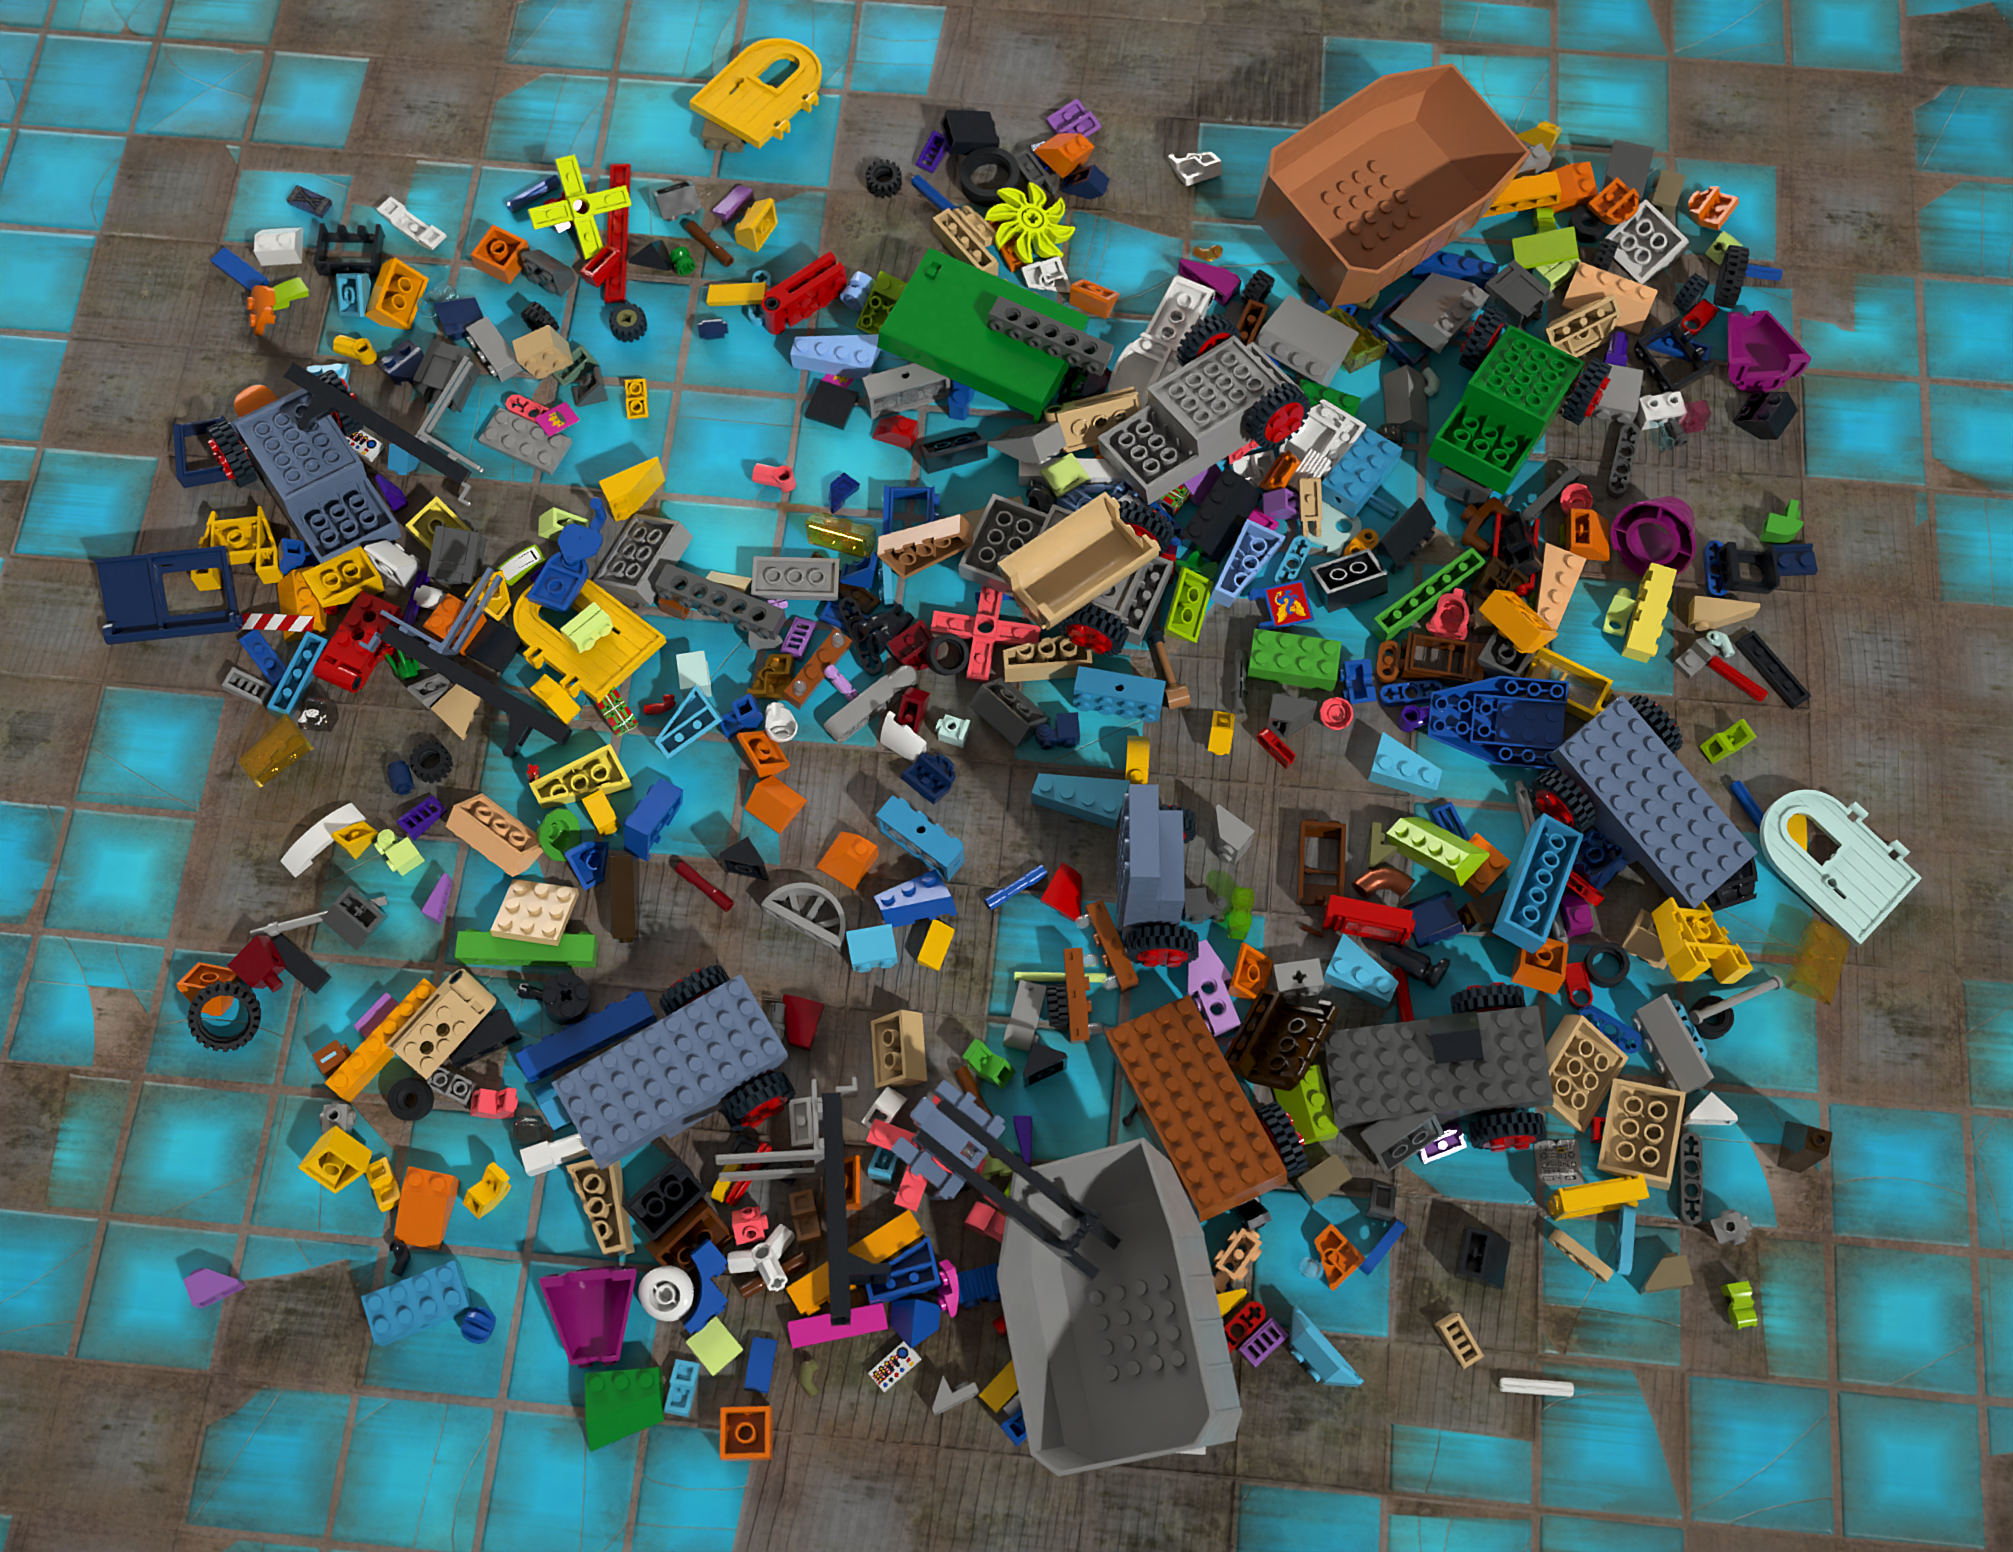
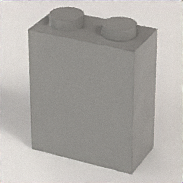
M1609 364L1612 366L1608 376L1611 381L1606 390H1602L1604 395L1598 406L1594 404L1596 408L1591 416L1632 424L1638 412L1644 370Z

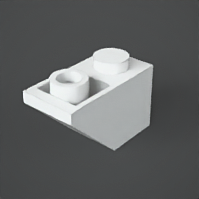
M887 1086L862 1120V1126L870 1131L874 1119L891 1124L907 1101V1098Z

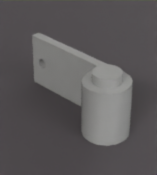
M1020 980L1010 1021L1006 1028L1003 1046L1030 1053L1034 1042L1038 1043L1039 1036L1035 1035L1046 993V986Z

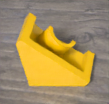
M1543 121L1537 127L1516 136L1534 146L1542 143L1547 152H1550L1563 128Z
M503 570L493 573L475 603L479 605L496 575L501 576L503 580L484 610L497 621L502 618L512 605ZM479 577L464 594L467 598L471 596L482 577Z

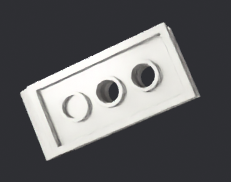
M1177 275L1174 277L1145 333L1176 347L1182 346L1179 343L1180 340L1186 339L1184 334L1186 331H1192L1190 328L1192 325L1198 326V320L1201 319L1203 321L1207 310L1213 302L1216 291Z

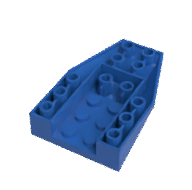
M1498 676L1431 692L1427 737L1493 765L1561 771L1549 755L1562 745L1569 681Z

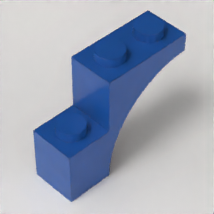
M708 1238L689 1253L697 1267L700 1280L697 1303L689 1317L682 1323L690 1334L693 1331L696 1333L701 1331L707 1325L706 1320L713 1314L715 1316L719 1315L726 1308L725 1303L728 1302L710 1280L712 1276L716 1278L726 1270L725 1265L728 1261Z

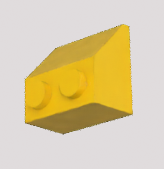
M768 198L756 201L751 208L747 209L745 217L734 229L737 244L756 253L760 250L778 224L774 199Z
M335 1125L318 1139L299 1164L298 1169L336 1194L366 1172L373 1151Z

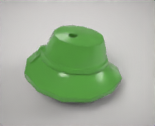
M555 809L546 815L544 821L537 829L536 837L538 843L541 845L543 852L552 861H567L568 859L564 852L580 844L578 818L570 810Z

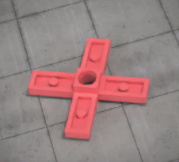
M985 586L981 588L976 617L934 611L930 630L931 634H954L960 638L973 640L966 680L988 683L995 643L1012 646L1038 643L1041 628L1037 625L999 620L1003 593ZM988 623L994 629L989 633H982L978 630V627L981 624Z
M934 1094L932 1102L937 1106L941 1099ZM874 1119L866 1140L870 1144L891 1151L898 1138L903 1137L914 1147L919 1148L911 1140L915 1133L878 1119ZM931 1158V1160L935 1162L938 1166H940L943 1170L953 1174L949 1169L943 1166L935 1158ZM982 1159L974 1171L981 1175L986 1160ZM908 1165L894 1204L917 1212L928 1180L921 1174L916 1177L909 1171L911 1166Z

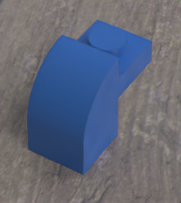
M281 539L278 545L279 568L283 574L287 575L291 570L318 566L310 552H305L304 541Z
M749 693L731 703L733 710L722 715L724 720L720 723L725 737L730 739L747 729L750 732L755 730L762 724L764 717L756 698Z

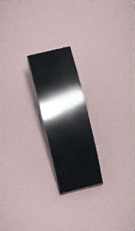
M1518 510L1503 518L1500 523L1507 550L1512 554L1515 568L1527 577L1543 569L1537 548L1521 512Z

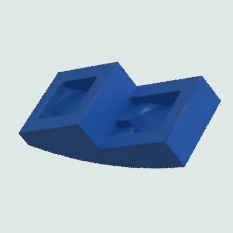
M753 1337L744 1391L769 1394L778 1345L777 1340Z

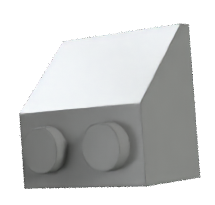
M1218 804L1212 821L1216 853H1218L1222 861L1230 862L1235 866L1251 846L1255 831Z

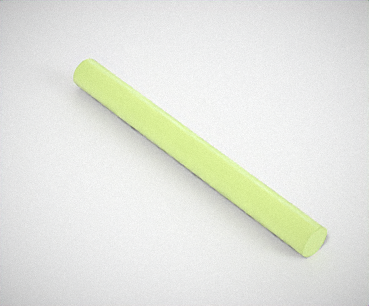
M1015 972L1014 981L1066 982L1065 973ZM1084 973L1085 977L1089 976V982L1106 983V973Z

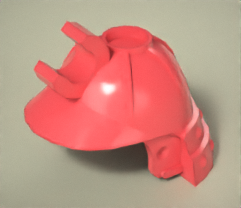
M1455 588L1453 594L1447 593L1440 596L1435 614L1431 621L1425 624L1432 636L1461 641L1465 639L1468 632L1467 624L1470 611L1469 606L1465 602L1467 593L1464 590Z

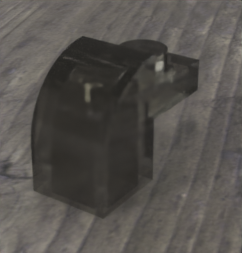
M308 697L305 701L306 709L298 721L299 729L331 732L339 719L336 702L330 699Z

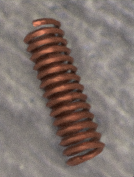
M1302 925L1301 929L1323 939L1324 933L1307 925Z

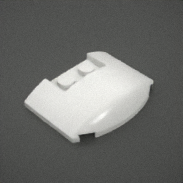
M1145 332L1140 334L1141 337L1130 343L1122 352L1112 371L1108 392L1134 386L1135 391L1139 394L1141 410L1150 405L1147 388L1182 367L1177 361L1178 347Z
M1323 399L1319 401L1321 404L1312 407L1310 412L1307 413L1309 415L1308 419L1302 420L1305 424L1298 429L1299 432L1297 434L1293 432L1291 434L1292 439H1285V444L1281 445L1279 454L1281 452L1286 453L1289 450L1299 460H1302L1308 449L1312 448L1330 459L1332 462L1331 468H1334L1365 430L1366 424Z

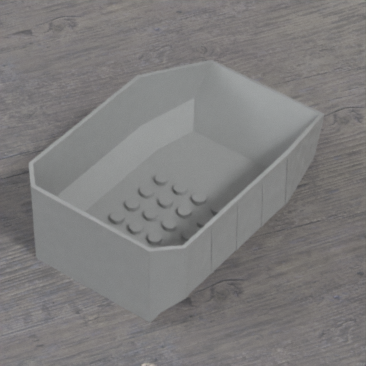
M1140 1138L1031 1167L1073 1202L1100 1213V1217L1096 1220L1120 1238L1121 1241L1115 1250H1112L1090 1231L1083 1240L1079 1241L1080 1245L1078 1248H1074V1250L1100 1270L1094 1280H1087L1006 1216L997 1279L1030 1454L1054 1474L1063 1476L1236 1440L1242 1407L1240 1406L1232 1369L1233 1366L1223 1327V1319L1221 1318L1213 1281L1214 1278L1207 1254L1205 1236L1171 1162L1145 1138ZM1013 1172L1009 1198L1061 1240H1066L1078 1222L1016 1172Z

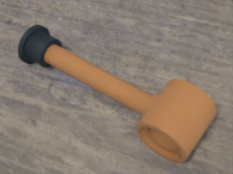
M1156 630L1148 634L1147 638L1151 641L1152 646L1156 648L1169 686L1164 690L1166 707L1168 710L1190 705V696L1186 684L1179 685L1176 683L1164 647V631Z

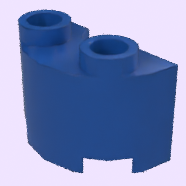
M1370 658L1345 661L1343 668L1338 669L1340 682L1343 681L1344 684L1342 699L1347 700L1349 704L1377 701L1375 686L1372 682Z

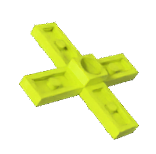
M570 155L555 159V165L566 200L528 209L533 230L573 221L584 260L592 259L603 248L594 215L630 207L632 204L626 185L587 194L576 156ZM581 200L587 205V212L585 214H579L575 211L573 206L575 201Z

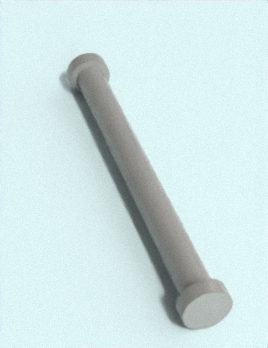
M1778 975L1770 977L1769 981L1700 1011L1694 1010L1690 1012V1020L1693 1024L1698 1025L1705 1018L1769 990L1782 988L1783 981Z

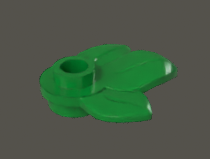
M1194 551L1186 562L1176 560L1175 571L1179 576L1181 568L1186 567L1212 580L1216 576L1218 564L1217 562L1205 564L1199 552Z

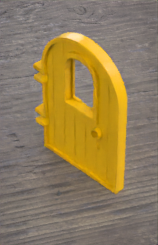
M782 38L758 41L743 50L689 101V108L760 149L772 136L782 140L783 132L787 134L790 132L789 120L800 109L810 113L812 104L814 106L818 105L817 92L822 80L821 63L812 50L799 42ZM780 59H788L799 65V68L777 89L771 85L764 84L758 78L771 64Z
M589 579L583 585L572 608L580 613L595 602L601 610L609 615L614 626L613 628L620 634L615 633L612 628L607 636L600 637L595 641L594 646L590 650H584L581 654L563 638L560 632L539 617L541 605L528 601L527 595L534 583L522 593L514 609L513 621L516 632L521 642L528 648L523 653L524 659L536 669H540L543 662H546L564 676L559 684L571 697L576 698L579 695V691L582 690L598 704L613 687L617 688L666 643V638L663 634ZM575 678L578 680V681H577L576 683H574L573 685H570L571 683H573V682L575 681Z

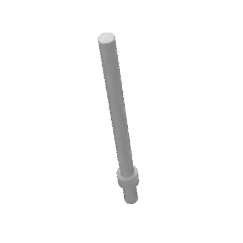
M387 896L370 899L377 907L388 904ZM328 911L278 923V921L269 923L266 927L251 930V938L253 939L256 935H270L273 937L280 935L283 931L322 922Z

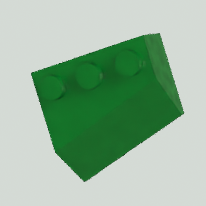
M661 1368L585 1373V1423L590 1452L664 1421V1381Z

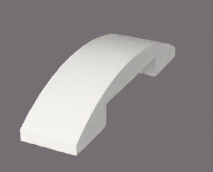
M391 196L376 209L394 228L426 249L433 250L447 237L445 233L433 225L429 227L410 214L404 205Z
M352 803L337 809L301 836L281 859L282 864L296 878L313 864L312 858L334 841L331 838L333 832L362 820L364 821L366 818Z

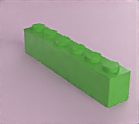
M1473 547L1376 616L1373 619L1370 630L1381 642L1392 640L1436 608L1440 596L1447 593L1453 594L1455 588L1462 589L1476 579L1487 562Z
M466 929L465 931H458L455 959L459 964L596 968L599 941L590 932L570 934L564 931L559 945L554 946L493 937L490 930L488 932H479L477 929Z

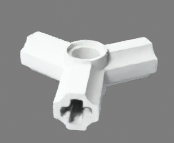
M780 1224L764 1243L757 1244L750 1250L728 1253L727 1261L730 1273L759 1270L769 1291L781 1290L785 1287L788 1279L778 1259L794 1240V1233L786 1226Z

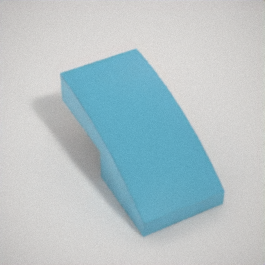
M676 1359L670 1379V1390L664 1408L665 1413L689 1417L700 1363Z

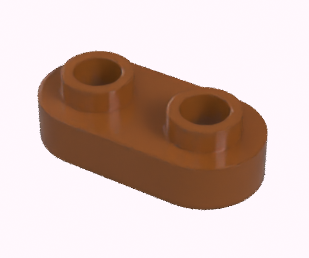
M1384 641L1378 649L1375 674L1377 679L1383 683L1393 682L1398 675L1401 649L1395 641ZM1385 652H1390L1392 655L1387 656ZM1387 671L1390 673V675L1386 676L1383 674V672Z

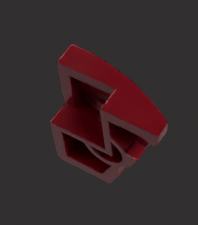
M784 994L783 1004H785L784 1014L788 1045L810 1051L825 1005L813 1000Z

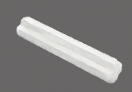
M1505 1377L1500 1379V1391L1566 1397L1573 1396L1574 1386L1571 1382Z

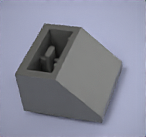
M542 250L526 251L521 254L528 279L536 285L543 286L550 294L554 293L561 298L576 281L573 270Z
M1273 693L1266 728L1270 729L1277 737L1288 738L1312 722L1317 701H1313L1309 697L1297 698L1291 697L1286 693Z
M348 886L332 904L322 921L358 951L385 921L388 915L354 886Z

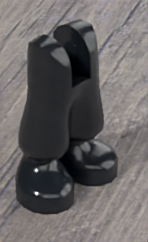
M898 604L884 612L871 616L868 621L856 622L851 630L853 637L859 642H863L868 638V651L874 656H880L885 651V642L892 641L914 621V617L908 612L899 618L898 616L902 613L904 606Z
M1395 941L1388 942L1381 951V958L1398 966L1412 978L1424 982L1433 990H1436L1437 986L1441 983L1451 960L1443 958L1436 965H1432L1430 956Z

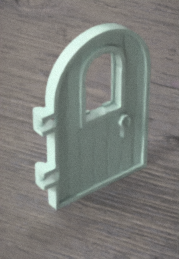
M1798 790L1790 792L1775 801L1763 816L1760 826V844L1764 856L1770 866L1792 888L1857 947L1864 942L1922 877L1902 860L1910 853L1907 848L1897 839L1887 846L1861 822L1869 813L1856 801L1846 808L1834 797L1820 791ZM1852 811L1858 816L1853 822L1847 818ZM1801 814L1806 816L1839 846L1836 853L1832 854L1830 860L1825 861L1822 866L1790 837L1787 831V822L1792 815ZM1893 849L1898 853L1894 860L1888 856ZM1833 889L1838 891L1844 897V899L1839 894H1837Z

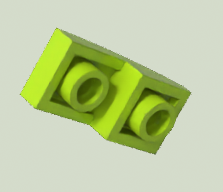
M300 277L273 287L276 299L273 311L288 308L289 301L309 296V290Z

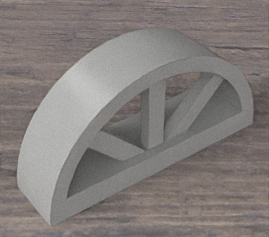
M811 883L788 884L772 892L761 904L763 912L834 951L842 953L847 940L846 919L840 903L826 889ZM809 895L817 897L805 918L801 917L796 896ZM790 898L793 912L778 903ZM824 901L838 915L837 918L815 924L812 923ZM840 925L838 936L825 930Z

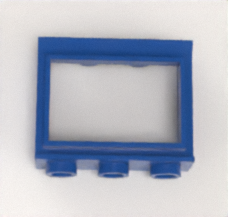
M884 485L882 535L892 533L893 499H927L926 523L939 520V513L935 512V506H939L940 498L939 494H935V486L889 487Z

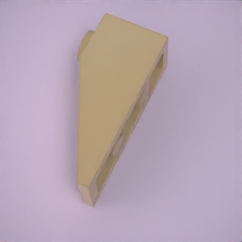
M1694 596L1689 603L1688 628L1701 632L1710 631L1754 617L1760 608V603Z

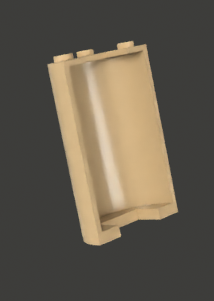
M1106 492L997 563L1005 584H1010V589L1013 592L1012 596L1025 614L1041 629H1051L1159 555L1161 550L1159 544L1154 539L1151 540L1146 534L1139 539L1131 525L1125 524L1120 519V505L1114 497L1111 498Z

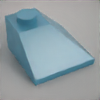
M336 274L339 316L364 317L370 297L371 282L369 274Z

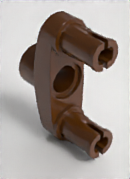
M1495 496L1490 498L1480 508L1470 503L1460 517V520L1468 524L1461 543L1467 547H1473L1486 556L1492 544L1479 537L1477 532L1490 515L1500 513L1501 519L1514 513V511L1503 505L1502 501Z

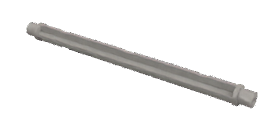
M1520 780L1514 783L1516 788L1515 795L1522 814L1526 835L1528 836L1531 825L1536 821L1529 790L1526 788L1524 780ZM1558 906L1551 930L1554 940L1567 943L1568 937Z

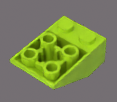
M880 271L855 327L870 335H879L880 328L908 283Z

